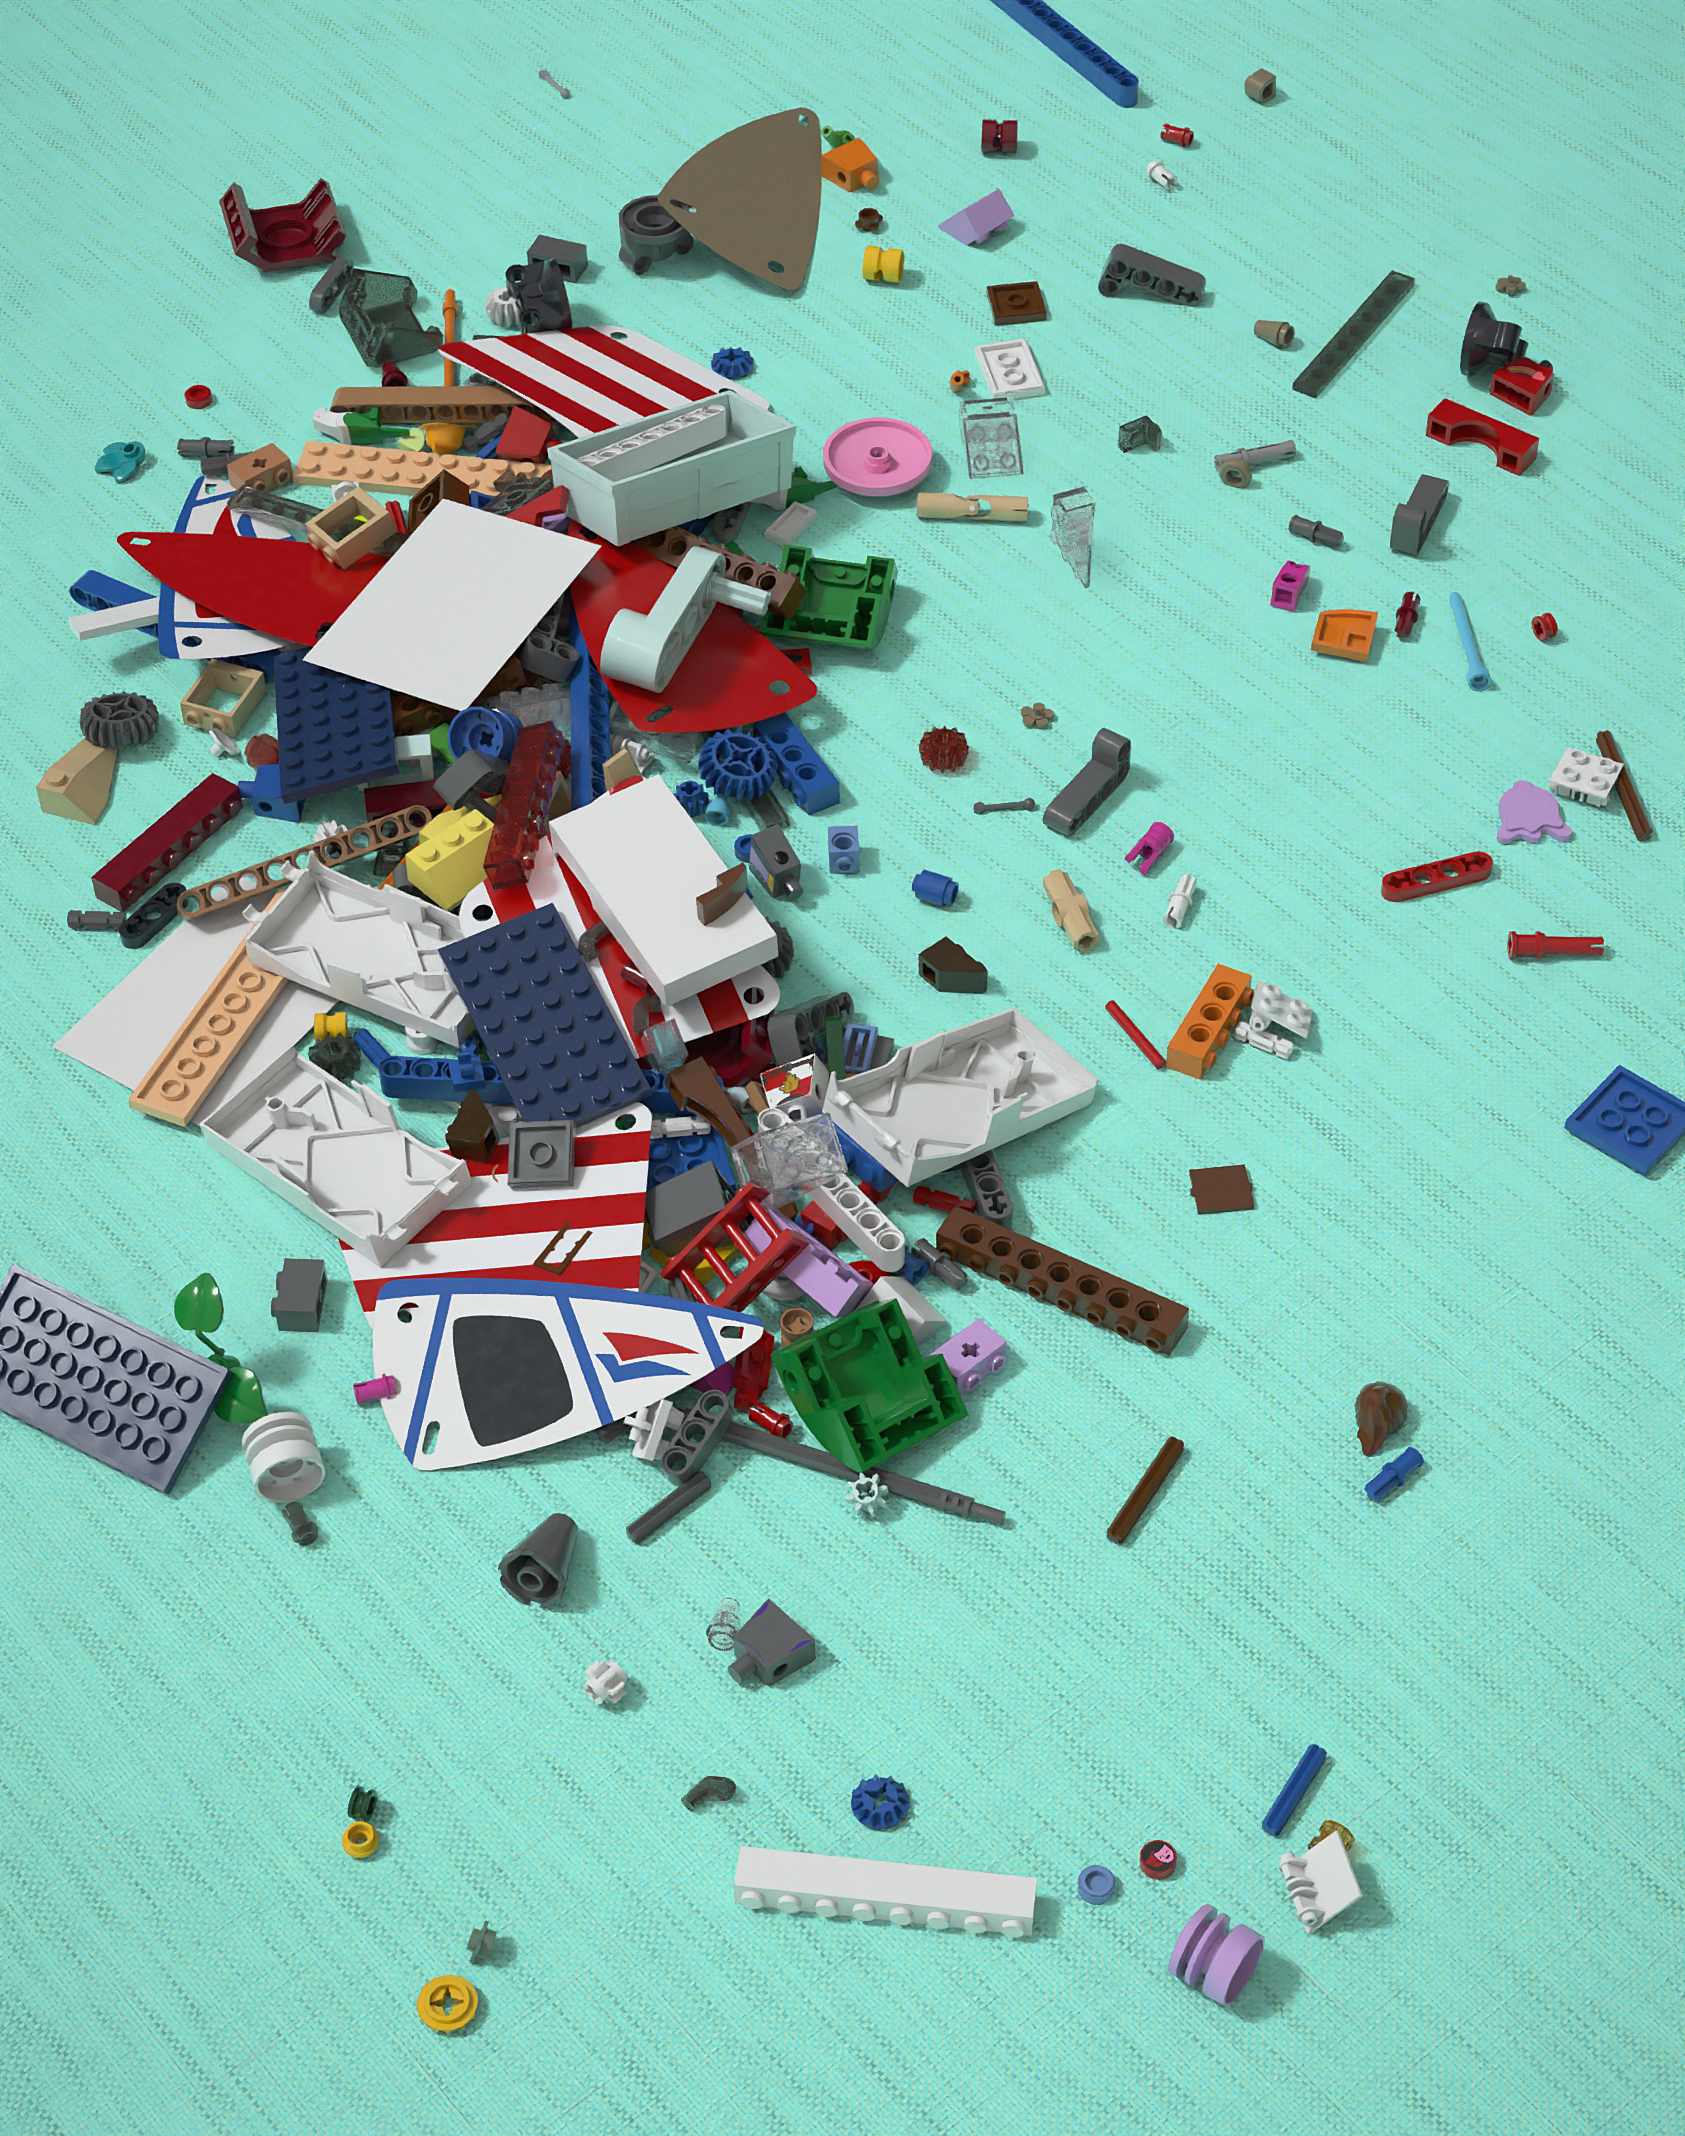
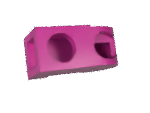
M1289 560L1283 565L1273 582L1270 606L1295 612L1298 606V599L1308 583L1310 575L1309 565H1300Z

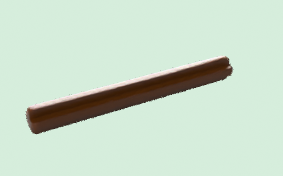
M1599 731L1596 742L1602 757L1624 764L1614 785L1635 836L1640 841L1644 839L1649 840L1652 837L1653 829L1611 731Z

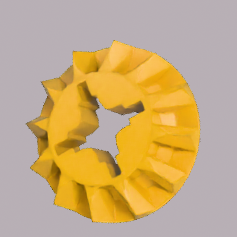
M443 1975L432 1979L422 1988L417 1999V2010L421 2022L428 2025L432 2032L440 2030L446 2034L457 2028L464 2030L466 2023L470 2019H475L477 2005H479L477 1993L473 1985L466 1979L456 1975ZM447 1993L450 1994V1999L455 2004V2006H452L449 2015H446L443 2007H440L444 2005Z

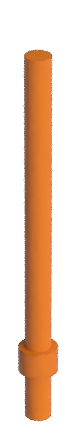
M452 289L446 290L445 302L442 305V314L445 317L444 344L455 342V318L458 315V304L455 302L456 293ZM444 357V386H454L455 362Z

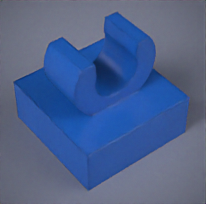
M469 1051L457 1053L458 1060L448 1061L454 1093L486 1088L480 1056L471 1057Z

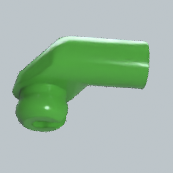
M824 126L821 130L823 138L834 148L855 140V136L847 130L834 131L830 126Z

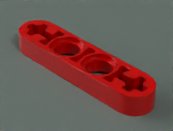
M1477 851L1392 872L1383 877L1381 895L1387 901L1401 902L1484 881L1491 876L1493 860L1489 854ZM1446 870H1453L1457 872L1458 875L1451 877L1445 875L1443 872ZM1418 877L1428 878L1430 882L1423 884L1417 882L1415 879Z

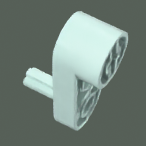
M694 546L686 554L648 616L625 608L615 615L609 626L601 652V673L603 676L649 691L662 692L704 626L716 602L764 616L768 610L771 593L725 579V556L709 549Z

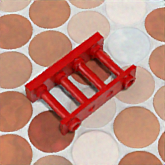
M749 1182L736 1192L735 1197L679 1254L673 1256L668 1261L667 1266L659 1274L662 1278L673 1281L675 1277H680L699 1303L742 1312L809 1245V1242L802 1234L785 1228L782 1231L761 1205V1202L770 1194L769 1191L762 1186ZM750 1213H752L772 1239L771 1244L761 1254L756 1251L738 1227ZM727 1236L730 1237L749 1262L748 1267L738 1277L734 1275L715 1250ZM704 1259L708 1261L726 1285L725 1290L715 1300L712 1299L693 1273ZM725 1326V1327H723V1328L721 1329L720 1334L723 1332V1330H724L727 1326Z

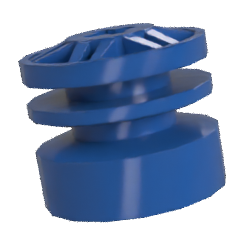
M469 707L460 711L452 720L448 730V746L451 755L456 761L467 751L476 749L504 759L513 767L524 751L525 733L520 721L513 714L505 710Z

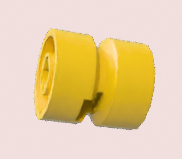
M867 245L863 258V279L878 281L883 277L886 282L900 283L904 270V250L888 248L887 251H884L882 247Z

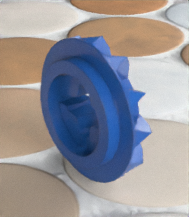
M730 346L727 350L720 348L719 353L713 354L711 368L715 373L723 377H741L749 373L753 368V357H751L749 351H743L741 347L732 349ZM730 360L735 361L733 365H731Z
M875 1774L871 1779H862L859 1786L853 1789L851 1798L852 1812L856 1819L867 1827L887 1829L900 1823L907 1815L909 1795L905 1790L904 1784L896 1782L891 1775L888 1778H884ZM886 1792L887 1802H882L875 1811L873 1798H878L880 1794Z

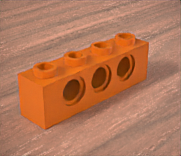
M1221 964L1216 965L1167 1046L1166 1068L1201 1080L1207 1069L1211 1070L1217 1059V1051L1219 1048H1225L1231 1028H1236L1241 1020L1242 1009L1244 1006L1249 1007L1253 1000L1254 989H1251L1252 975Z

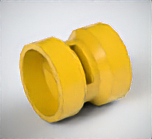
M337 1012L334 1016H327L325 1013L314 1014L316 1044H326L329 1040H335L337 1043H348V1019L346 1012Z

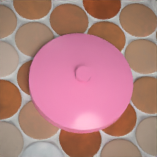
M883 417L864 418L845 424L830 435L823 449V465L828 477L836 485L849 492L864 496H890L910 490L926 478L932 466V447L926 435L917 427L907 422Z

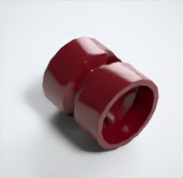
M983 119L981 152L996 153L998 149H1001L1002 153H1017L1018 120H1003L1002 123H998L995 119Z

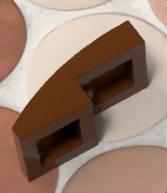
M744 863L717 875V887L696 897L697 916L704 926L725 914L745 893L748 888L747 867Z

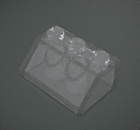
M543 684V688L540 689L525 687L522 688V692L518 693L503 691L500 692V696L488 698V708L505 710L513 714L520 721L525 733L526 745L571 736L570 692L560 689L558 684Z

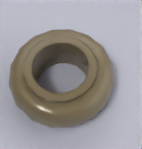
M1240 459L1226 460L1220 467V478L1226 485L1245 488L1252 480L1250 466ZM1230 471L1238 472L1241 477L1232 475Z

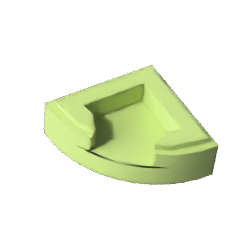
M415 427L410 431V436H404L398 440V448L406 451L424 452L425 438L423 433Z

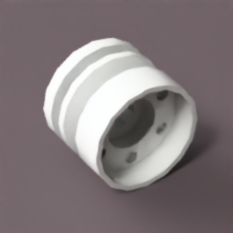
M295 1412L270 1414L252 1423L244 1432L241 1440L243 1450L250 1467L256 1494L263 1500L273 1503L291 1502L309 1495L322 1484L326 1475L320 1451L317 1448L311 1422L304 1415Z

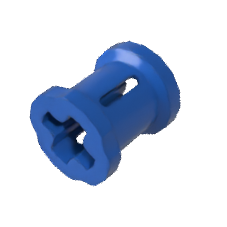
M905 1245V1263L897 1271L914 1286L925 1277L929 1263L924 1259L916 1258L909 1252V1247Z

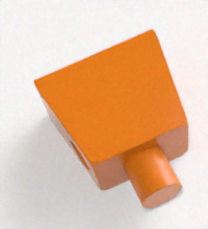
M857 138L821 155V176L848 192H853L864 186L872 190L879 183L878 159L860 138Z

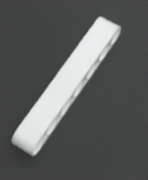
M715 404L704 406L578 458L577 461L612 482L637 475L726 437L725 407Z
M777 1108L763 1110L758 1116V1135L761 1147L878 1268L886 1272H894L903 1267L905 1263V1238L902 1232L783 1111Z

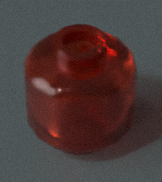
M267 733L261 734L259 737L257 735L253 736L244 751V755L247 756V765L257 771L261 765L279 764L278 740Z

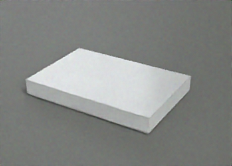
M1026 339L974 346V355L993 403L1045 395L1044 383Z

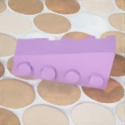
M764 1205L765 1210L782 1231L785 1228L802 1234L809 1242V1245L780 1275L790 1278L804 1294L816 1300L834 1317H845L853 1313L874 1284L775 1207ZM754 1218L744 1232V1235L756 1251L761 1254L771 1244L772 1239L756 1218Z

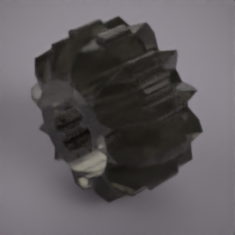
M327 1033L324 1040L316 1039L315 1046L309 1047V1061L342 1083L345 1078L354 1079L355 1072L360 1071L361 1051L351 1036L344 1038L341 1033H338L335 1037H331Z

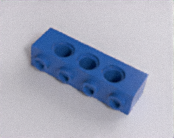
M785 712L753 723L754 735L752 737L758 738L761 736L762 744L770 743V751L776 752L775 760L778 762L776 773L781 785L784 788H788L792 793L797 806H802L809 816L840 804L839 781Z

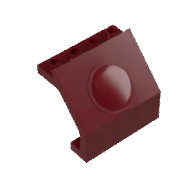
M322 178L318 180L307 196L296 204L257 210L251 209L247 205L242 187L234 182L219 200L234 254L265 272L332 261L339 257L336 248L343 244L346 232L329 182Z
M751 987L744 992L743 998L749 1004H758L764 999L765 995L762 989ZM774 1009L767 1015L637 1058L636 1061L640 1069L671 1071L699 1057H703L708 1066L711 1065L717 1075L721 1077L724 1087H740L773 1061V1052L767 1027L769 1019L774 1016Z

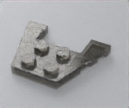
M507 470L493 482L496 491L500 493L481 510L504 517L554 489V486L549 479L532 476L530 477L531 479H528L525 473L520 472L516 476L513 470Z

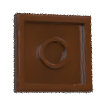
M1038 281L986 286V295L995 326L1046 321L1047 313Z

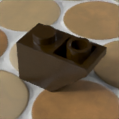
M947 936L918 954L919 976L938 992L983 994L987 991L988 972L986 967L980 961L973 959L961 945L955 944Z
M470 1089L465 1100L460 1103L458 1114L452 1125H449L446 1130L445 1141L449 1146L452 1157L488 1164L500 1138L493 1119L477 1090Z

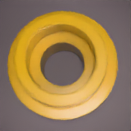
M362 1821L350 1824L342 1835L344 1851L354 1858H364L371 1855L379 1844V1836L376 1829ZM359 1839L366 1840V1842L362 1844H355V1842Z

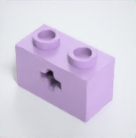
M978 1318L930 1355L943 1354L961 1396L967 1391H973L980 1384L981 1380L991 1373L998 1372L1004 1366L1007 1342Z

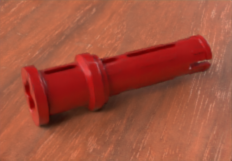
M1509 931L1507 951L1508 957L1513 959L1516 955H1532L1535 959H1541L1545 954L1602 956L1604 948L1591 947V945H1604V939L1602 936L1563 937L1545 936V933L1541 931H1536L1535 934H1517L1515 931Z

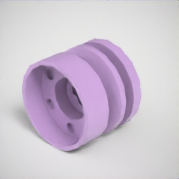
M1206 1903L1199 1908L1180 1933L1169 1961L1168 1972L1178 1979L1185 1975L1184 1981L1191 1987L1206 1975L1202 1992L1227 2007L1238 1997L1251 1977L1261 1957L1265 1937L1242 1923L1237 1925L1227 1935L1231 1921L1230 1916L1226 1913L1217 1916L1218 1910L1209 1903Z

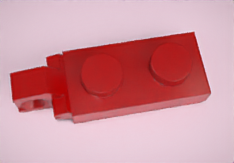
M740 1327L739 1339H742L744 1327ZM764 1330L757 1342L736 1356L733 1387L738 1390L734 1395V1408L743 1413H746L748 1409L755 1406L754 1404L757 1403V1400L762 1397V1393L768 1389L772 1360L770 1354L773 1353L775 1336Z

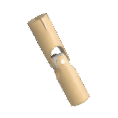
M918 492L917 517L953 519L965 515V517L975 520L1027 522L1028 497L970 495L966 497L968 499H965L956 494ZM979 499L990 503L991 511L988 514L978 515L980 508Z

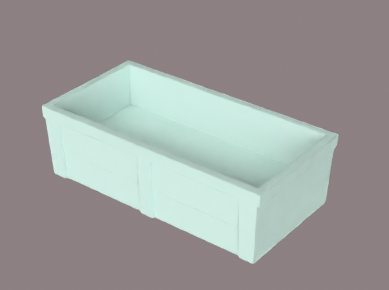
M728 390L547 448L548 457L551 460L554 488L563 485L569 489L567 511L563 514L614 545L621 546L630 543L632 540L697 518L701 519L710 516L712 513L777 491L791 488L793 440L796 436V426L735 392ZM715 404L725 407L726 437L637 475L612 482L577 461L578 458L704 406Z

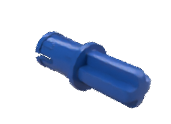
M1409 1447L1392 1463L1387 1462L1383 1465V1471L1365 1485L1364 1490L1367 1493V1497L1371 1500L1379 1501L1396 1486L1401 1487L1405 1484V1478L1424 1463L1420 1452L1413 1447Z

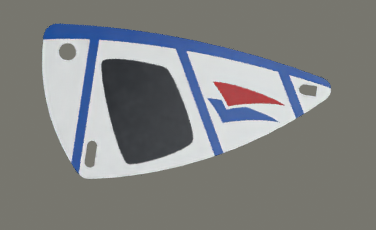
M494 1278L397 1279L385 1284L377 1296L372 1335L375 1379L381 1378L384 1373L386 1376L393 1375L397 1394L390 1395V1399H387V1396L380 1398L384 1414L394 1437L409 1462L419 1470L428 1471L484 1462L523 1453L612 1423L637 1412L639 1406L646 1408L704 1377L761 1338L764 1328L761 1320L753 1315L667 1296L616 1288ZM409 1302L417 1304L420 1308V1314L415 1321L404 1323L398 1319L397 1313L403 1304ZM725 1326L744 1327L742 1339L724 1338L720 1335V1331ZM436 1421L440 1424V1430L435 1451L430 1455H425L422 1452L427 1426L429 1423Z

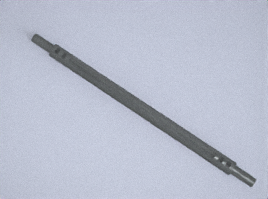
M676 1408L677 1410L684 1413L682 1424L684 1423L692 1409L686 1408V1410H682ZM732 1422L721 1438L724 1441L854 1482L860 1479L859 1475L861 1472L858 1473L848 1468L829 1452ZM871 1467L862 1472L865 1478L870 1479L875 1474H878L880 1478L878 1487L886 1485L889 1493L967 1518L972 1515L1000 1525L1005 1520V1511L977 1503L973 1497L876 1467Z

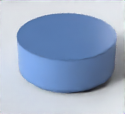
M1093 1865L1085 1868L1078 1877V1893L1085 1902L1092 1905H1101L1113 1897L1115 1878L1109 1869Z

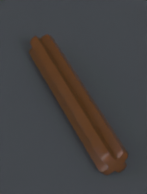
M1174 1436L1166 1440L1108 1527L1106 1537L1109 1541L1117 1545L1125 1541L1183 1453L1184 1442Z

